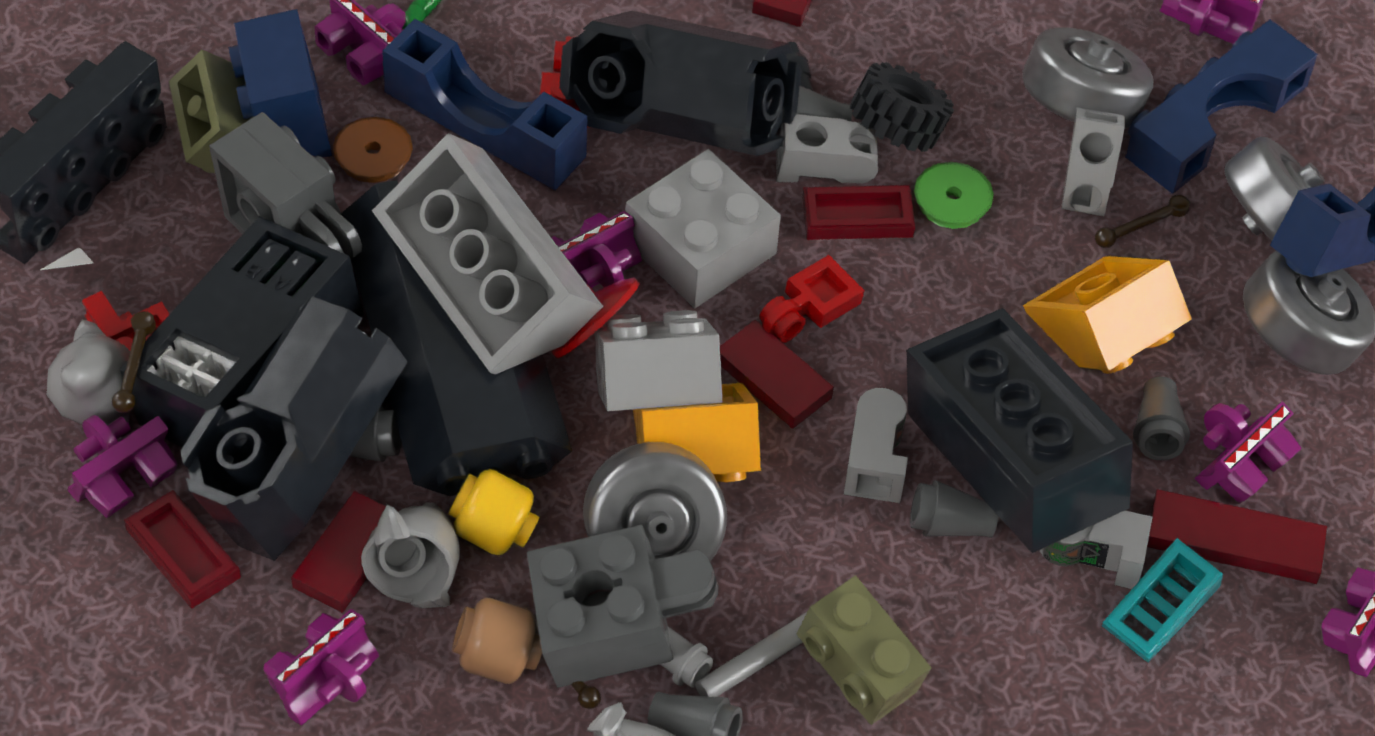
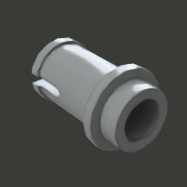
M668 627L673 660L660 665L673 674L672 679L675 684L682 686L686 683L691 688H694L695 682L710 672L713 659L707 655L708 649L705 645L701 643L693 645Z

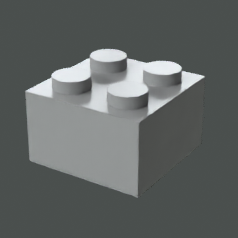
M709 149L626 202L625 211L634 218V239L642 259L694 309L777 253L781 215Z
M680 310L663 313V321L641 322V315L637 314L613 315L607 321V325H603L594 333L597 389L607 411L723 403L719 334L706 318H697V311Z

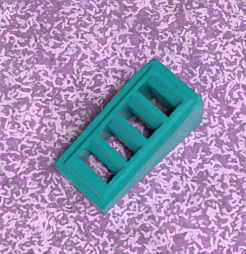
M1176 538L1102 622V627L1146 662H1149L1221 586L1223 573ZM1175 570L1193 584L1195 588L1190 593L1168 575ZM1161 585L1182 603L1178 608H1175L1156 593L1154 589ZM1146 600L1166 615L1168 619L1164 624H1161L1139 605ZM1130 614L1155 633L1149 641H1146L1123 622Z

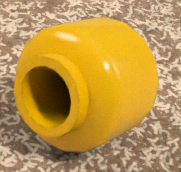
M492 469L484 470L478 477L469 473L448 512V515L455 518L454 530L459 537L494 555H503L513 543L524 547L539 520V516L530 512L534 502L532 491Z

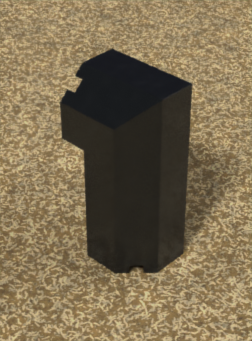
M628 11L591 21L583 28L585 30L583 33L572 38L562 47L559 88L567 101L574 99L581 113L587 116L588 127L619 134L634 129H641L760 156L779 149L784 136L775 134L781 123L791 124L797 113L801 69L797 61L787 59L786 55L793 53L789 43L636 11Z
M311 297L306 304L300 305L242 397L237 398V405L227 411L221 405L206 411L181 449L183 464L189 470L190 479L186 477L189 492L238 546L273 561L281 555L307 525L408 362L392 339L377 328L371 337L357 327L362 318L347 308L315 297Z

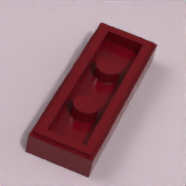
M1156 490L1151 516L1153 517L1147 547L1166 551L1178 538L1205 560L1309 583H1318L1322 571L1327 526L1169 491Z

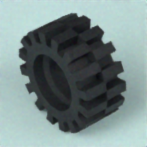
M876 62L871 67L869 66L850 103V109L854 110L852 114L855 119H861V125L864 128L876 130L875 136L883 139L885 136L891 139V144L899 147L902 143L907 150L915 151L918 148L921 152L934 148L954 109L952 108V100L946 99L947 94L943 90L934 89L936 84L930 79L924 81L920 79L921 74L912 71L910 74L906 72L904 66L897 64L893 68L888 62H882L881 65Z

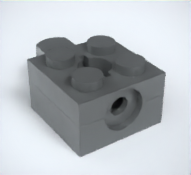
M261 112L209 145L224 216L242 234L260 216L350 256V260L362 252L361 240L356 229L340 214V209L335 202L333 184H335L336 179L332 169L322 157H313L301 147L297 137L287 126L279 127L265 113Z
M643 524L527 551L542 655L557 688L571 685L576 681L585 682L672 661L673 655L666 618L710 608L714 605L718 596V582L714 575L713 567L706 555L699 550L655 560ZM603 589L609 590V591L597 592V593L592 594V595L589 596V594H590L591 592H594V591H596V590H603Z

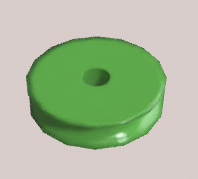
M957 162L937 163L925 169L916 179L914 188L917 204L927 219L939 226L952 229L968 227L978 222L991 208L994 196L991 184L982 172L967 164ZM954 195L958 197V199H951L948 196Z

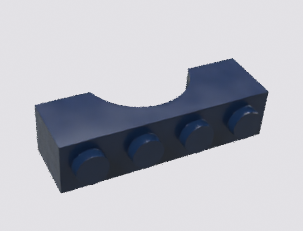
M414 19L382 50L385 93L483 148L485 151L549 188L556 190L586 158L587 116L544 91L536 100L531 102H518L500 95L474 73L466 62L456 41L419 20Z
M1270 19L1253 33L1249 30L1244 32L1226 54L1220 58L1214 56L1209 59L1195 78L1186 85L1183 83L1177 84L1167 94L1163 103L1152 111L1148 109L1142 111L1133 120L1128 130V135L1131 137L1125 157L1170 193L1174 194L1208 165L1216 138V133L1209 123L1208 116L1220 109L1231 106H1252L1275 113L1308 86L1318 54Z
M1331 184L1299 190L1270 246L1286 258V264L1291 269L1310 277L1374 261L1375 187L1357 204Z

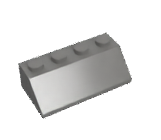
M448 133L372 210L490 373L498 374L565 345L603 307L484 149Z

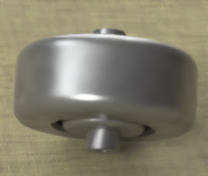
M1067 27L1048 29L1036 38L1022 74L1023 82L1028 92L1036 101L1053 113L1072 122L1075 120L1076 108L1124 115V129L1130 127L1133 120L1143 111L1153 88V76L1150 69L1132 51L1099 34Z
M1267 137L1254 139L1231 158L1225 166L1227 182L1247 212L1242 217L1244 223L1255 235L1258 236L1261 232H1264L1271 241L1298 191L1320 186L1325 182L1323 176L1311 163L1302 167L1283 147Z
M1278 251L1273 252L1248 279L1244 287V307L1252 326L1271 349L1301 369L1323 375L1337 374L1346 370L1375 338V312L1367 295L1359 284L1343 269L1314 277L1305 276L1291 269L1286 264V258Z
M645 442L629 446L617 452L600 466L591 479L586 491L583 518L588 537L643 524L655 560L699 550L711 562L724 539L727 525V509L719 484L710 469L700 458L674 444Z

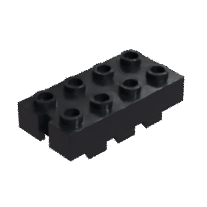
M127 41L121 43L98 65L85 59L65 78L69 88L73 87L72 90L62 99L49 93L28 112L33 123L36 121L28 131L22 133L12 127L0 138V208L10 218L0 229V249L23 264H26L38 251H45L50 248L57 239L59 231L72 218L85 214L92 206L95 196L111 181L120 180L128 171L131 162L146 147L151 148L155 146L164 135L167 124L164 104L159 99L161 84L157 59Z

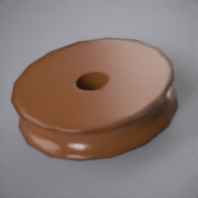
M381 117L360 118L347 124L336 135L333 144L334 157L347 175L358 181L368 183L385 182L397 176L405 168L413 150L411 136L405 128L391 119ZM370 150H377V151H379V152L373 153V154H372V153H368V151H370Z

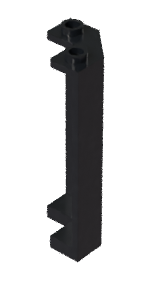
M393 180L375 184L340 214L354 226L361 240L362 252L351 259L371 333L373 334L377 328L389 336L408 361L388 392L392 409L395 410V420L413 484L447 496H453L458 494L469 473L478 477L484 470L496 468L527 480L544 476L556 463L573 450L543 354L498 374L489 372L372 212L398 185V181Z

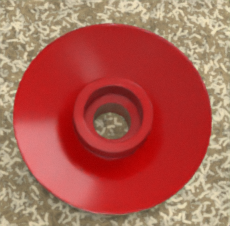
M636 278L617 281L596 292L587 284L603 307L565 345L552 350L551 353L556 358H560L578 347L601 328L638 289L640 283Z

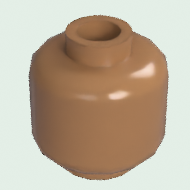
M483 598L474 608L468 606L464 608L454 635L452 652L460 654V665L466 672L501 683L512 684L522 675L525 668L535 670L541 658L539 634H536V617L528 609L493 598Z

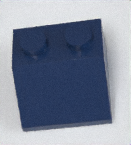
M289 10L234 23L238 45L228 48L235 77H245L246 85L236 87L243 118H252L263 112L279 127L287 126L295 134L301 147L310 155L322 158L333 156L316 76L298 10Z

